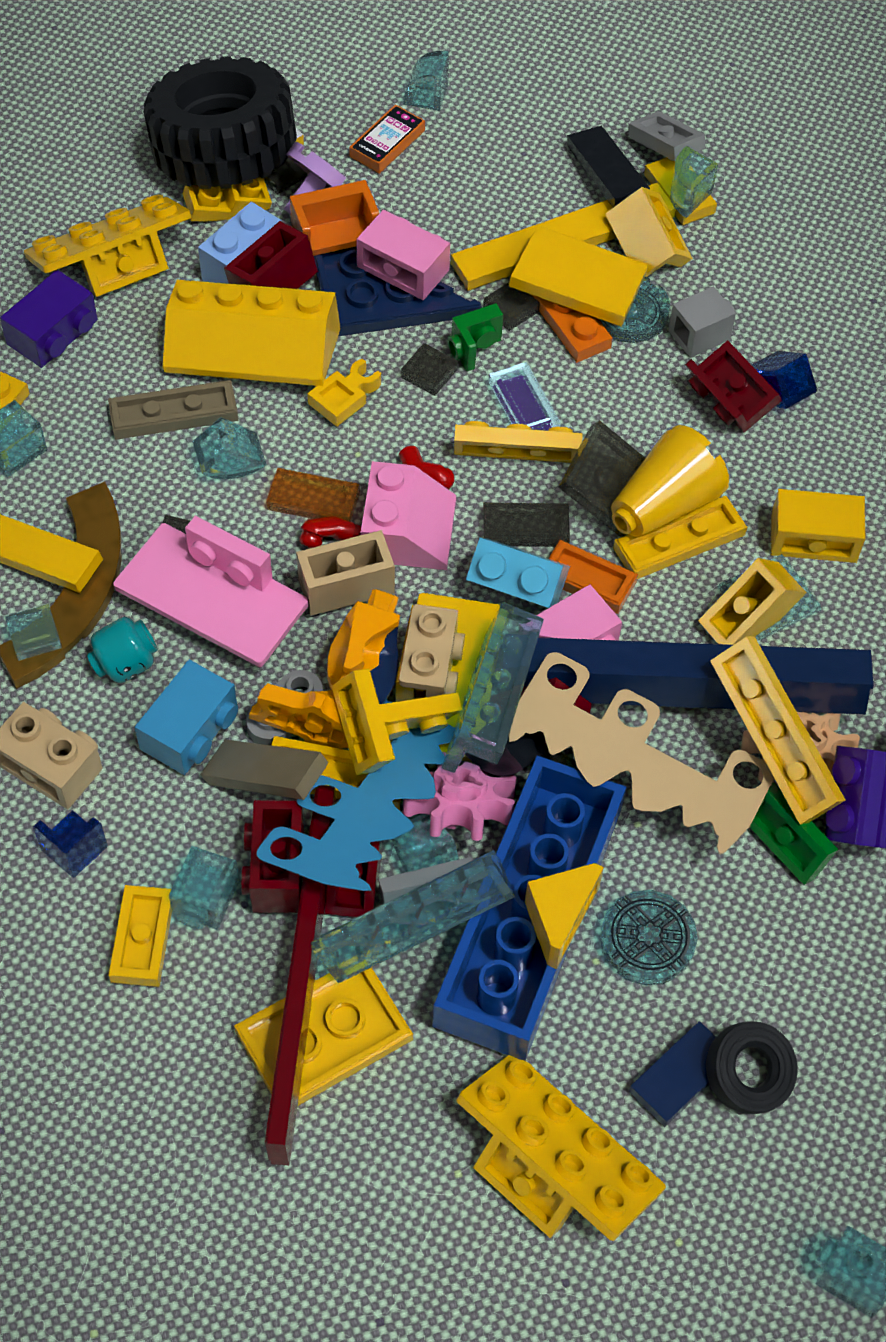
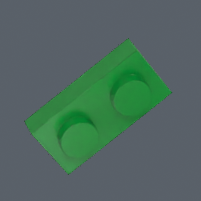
M772 782L750 828L805 885L816 879L839 849L812 821L800 825L782 791Z

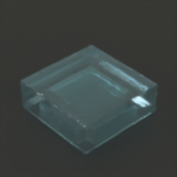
M49 604L5 616L18 661L62 648Z

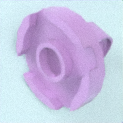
M295 142L287 152L288 158L308 174L294 195L324 189V187L339 186L346 179L344 175L311 151L307 156L301 154L304 146L299 142ZM289 200L284 210L291 215Z

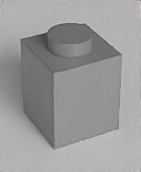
M713 286L674 303L668 331L691 358L727 340L729 341L736 313L731 302L724 299Z

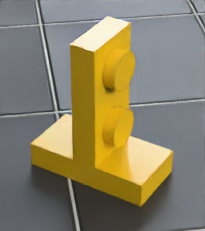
M370 669L352 671L331 686L356 776L373 773L395 760L390 742L391 739L404 736L409 733V729L420 727L422 734L444 729L448 726L447 719L463 710L458 692L379 704Z

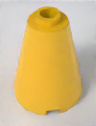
M683 425L674 426L671 430L664 432L611 505L612 521L616 528L624 534L639 537L720 498L729 488V474L721 455L714 459L706 449L711 442L693 428Z

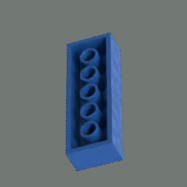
M538 755L536 756L433 1005L432 1027L505 1055H511L526 1061L569 949L568 947L557 969L547 965L525 904L528 881L593 863L601 866L621 813L626 786L608 780L600 786L593 787L586 781L578 769Z

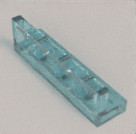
M505 602L501 603L485 634L463 700V710L459 713L441 768L455 773L465 753L496 765L498 764L506 746L544 621L543 618Z
M493 850L319 936V939L311 942L314 955L334 979L341 983L514 898L515 895L501 860Z

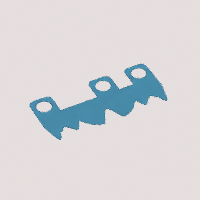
M449 724L444 729L426 734L421 733L420 727L409 729L408 734L392 740L391 745L395 760L373 773H368L358 788L320 775L311 791L321 785L333 786L341 793L339 802L332 806H319L310 799V791L304 800L297 799V803L303 808L335 819L324 836L319 840L287 827H277L269 833L257 849L258 858L322 884L371 891L369 884L359 878L360 874L356 868V864L376 861L382 858L380 852L370 843L394 839L415 827L412 821L394 806L392 801L394 799H433L436 793L434 778L425 767V764H446L448 762L439 747L440 744L451 743L452 741L470 742L472 739ZM291 837L301 843L302 852L296 858L283 860L275 857L271 853L270 847L279 838Z

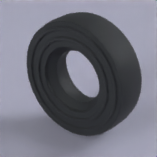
M747 1021L727 1027L714 1039L707 1054L706 1073L712 1091L724 1105L744 1114H761L776 1109L789 1098L796 1084L798 1065L793 1047L779 1030L762 1022ZM748 1047L760 1051L768 1064L767 1077L756 1088L743 1084L738 1078L735 1069L739 1053Z

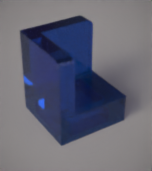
M73 810L52 829L41 820L33 826L41 851L73 879L108 847L102 824L95 817L86 822Z

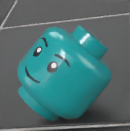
M124 616L96 631L91 636L93 651L88 653L87 657L92 668L100 678L108 675L114 682L121 684L149 669L154 663L153 653L158 651V647L141 619L134 622L131 618Z

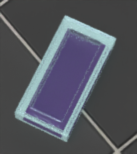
M527 362L489 374V384L511 424H524L531 427V430L548 431L552 427H560L561 422Z

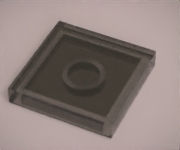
M598 420L589 428L558 488L619 537H623L628 534L620 532L614 525L611 505L645 457L603 422Z

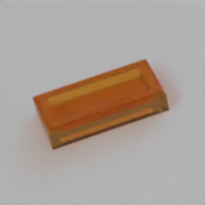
M277 468L266 501L267 510L310 519L336 516L351 522L360 494V484Z

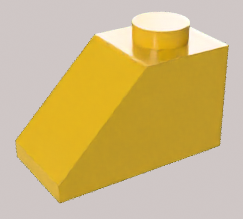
M757 558L707 610L698 622L718 644L734 645L746 636L756 637L777 624L807 592L779 562Z

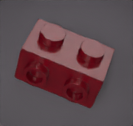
M728 340L701 364L697 365L692 359L685 364L692 375L687 381L702 399L709 395L717 403L712 409L728 427L734 422L743 433L782 401L775 389Z

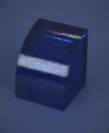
M776 351L752 364L759 374L780 395L782 401L776 405L778 408L787 409L818 392L809 360L805 353Z

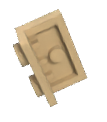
M419 604L413 606L399 676L400 686L426 690V697L456 693L458 672L451 671L453 660H462L465 634L457 633L458 610Z

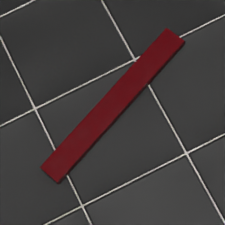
M327 785L318 786L315 792L314 803L319 806H332L336 804L335 787ZM313 811L309 836L321 840L334 819ZM304 876L265 1136L268 1159L273 1165H290L327 893V884H322Z

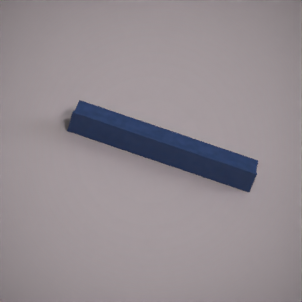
M504 636L501 675H504V693L528 686L545 657L550 653L557 652L588 669L589 679L579 695L592 704H611L618 691L627 689L655 703L657 706L736 709L710 660L733 645ZM760 646L796 712L866 715L870 689H873L874 686L871 650ZM565 664L553 665L547 672L548 680L557 677L570 688L575 685L577 680L575 671ZM627 701L621 704L642 706L640 703L635 701Z

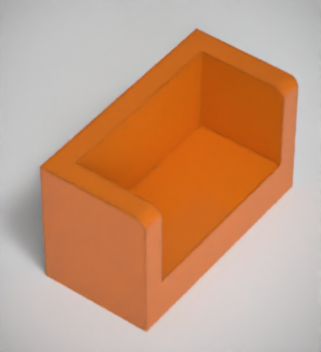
M366 180L290 196L291 225L293 228L308 235L313 256L356 247V239L379 215V210Z

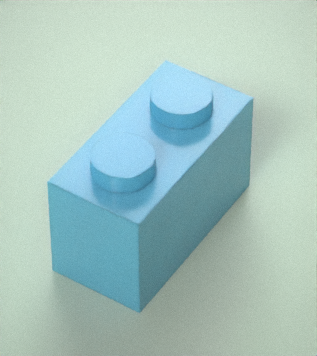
M479 538L466 580L550 608L559 601L570 566L488 538Z

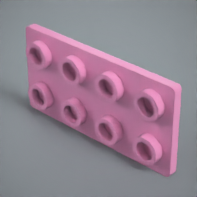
M194 516L185 527L186 534L166 523L161 524L113 582L114 589L255 666L262 667L309 605L308 598L272 579L269 553L197 516Z

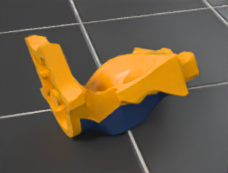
M373 589L367 604L357 601L346 615L330 646L328 654L327 679L330 690L302 693L267 683L260 690L257 703L252 706L249 713V719L300 736L304 739V742L339 749L348 748L331 686L352 671L370 669L379 704L386 702L395 685L399 669L397 635L400 615L394 613L398 597Z

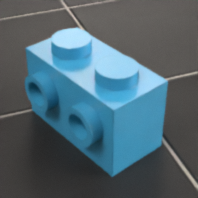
M189 659L134 727L139 749L179 773L186 775L194 763L199 764L206 758L211 749L212 740L220 729H227L236 718L238 705L235 685Z

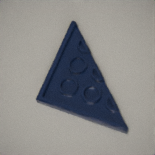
M357 246L314 256L318 270L316 277L319 290L336 293L341 328L338 336L451 321L453 317L482 308L481 302L475 299L469 301L454 293V288L442 282H439L424 300H421L357 267Z

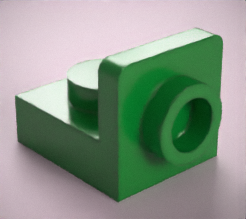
M497 303L452 318L451 336L447 339L448 347L452 357L455 360L460 359L467 372L475 369L476 349L487 348L501 341L503 313Z

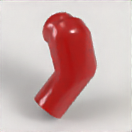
M407 446L399 452L402 464L416 466L448 490L453 486L455 477L452 470L444 468L440 464L424 462L416 446Z
M336 516L307 519L300 527L303 531L299 537V542L304 546L314 548L322 545L323 536L339 541L361 535V525Z

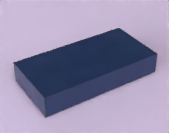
M700 1021L629 1088V1092L664 1127L710 1085L706 1073V1059L709 1048L716 1036Z

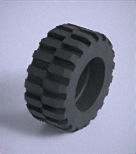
M225 56L217 60L207 58L199 60V63L191 65L187 63L182 65L178 71H170L165 74L162 81H156L144 102L143 113L155 164L173 181L178 180L182 185L189 187L198 185L200 189H211V187L220 186L221 189L232 188L231 185L241 183L243 186L253 183V179L258 177L263 179L271 175L274 168L279 169L288 158L287 152L297 140L288 82L275 68H271L262 61L255 63L251 58L241 57L240 59H232L231 56Z

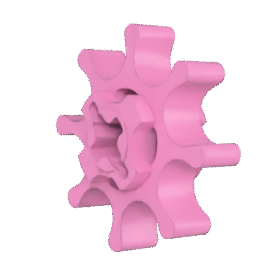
M443 752L448 762L446 764H437V770L430 772L435 783L436 793L434 798L403 799V814L406 817L417 814L430 815V836L439 837L442 829L445 827L456 829L460 825L470 831L472 840L479 841L483 838L484 820H496L508 826L515 807L516 776L490 777L488 772L483 771L475 764L464 762L461 766L453 764L449 760V754Z

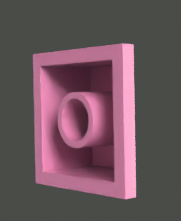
M372 461L361 535L382 530L394 565L447 570L456 495L414 465Z

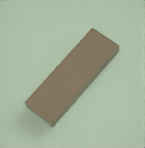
M231 380L108 398L115 440L239 421Z
M225 739L200 775L208 785L304 800L329 762L318 751Z

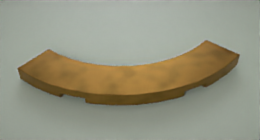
M105 481L66 497L68 508L76 526L77 543L99 550L103 561L81 593L64 587L61 594L40 619L13 639L0 645V658L16 689L39 678L63 661L65 654L81 638L84 639L91 633L112 598L115 590L113 582L119 576L122 562L121 528L113 497Z

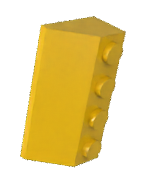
M176 280L166 307L163 370L166 373L323 386L341 329L336 293Z

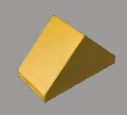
M593 863L528 881L525 904L548 966L555 969L559 966L599 890L604 867Z

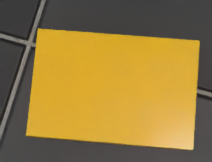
M537 225L510 277L509 287L622 327L646 276L649 264Z
M364 954L314 982L298 1106L413 1041L411 1029ZM285 998L234 1025L235 1033L271 1094Z

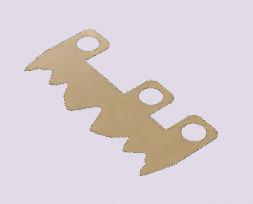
M553 652L548 654L517 703L509 734V742L517 741L525 733L533 734L540 731L544 734L548 751L551 755L558 754L571 746L577 768L593 787L600 786L621 772L629 771L632 778V805L634 809L662 812L681 805L684 826L691 827L711 822L714 832L718 835V852L720 855L726 852L750 827L774 780L766 762L744 750H736L731 753L718 780L715 781L645 743L660 716V709L655 703L630 690L623 689L616 693L602 719H599L573 705L589 679L588 669L560 653ZM556 664L568 665L576 673L577 680L575 685L565 690L555 688L547 678L549 668ZM627 701L640 703L647 711L646 722L639 727L625 725L618 717V708L622 703ZM741 762L755 764L762 772V783L753 789L740 786L733 777L734 767Z

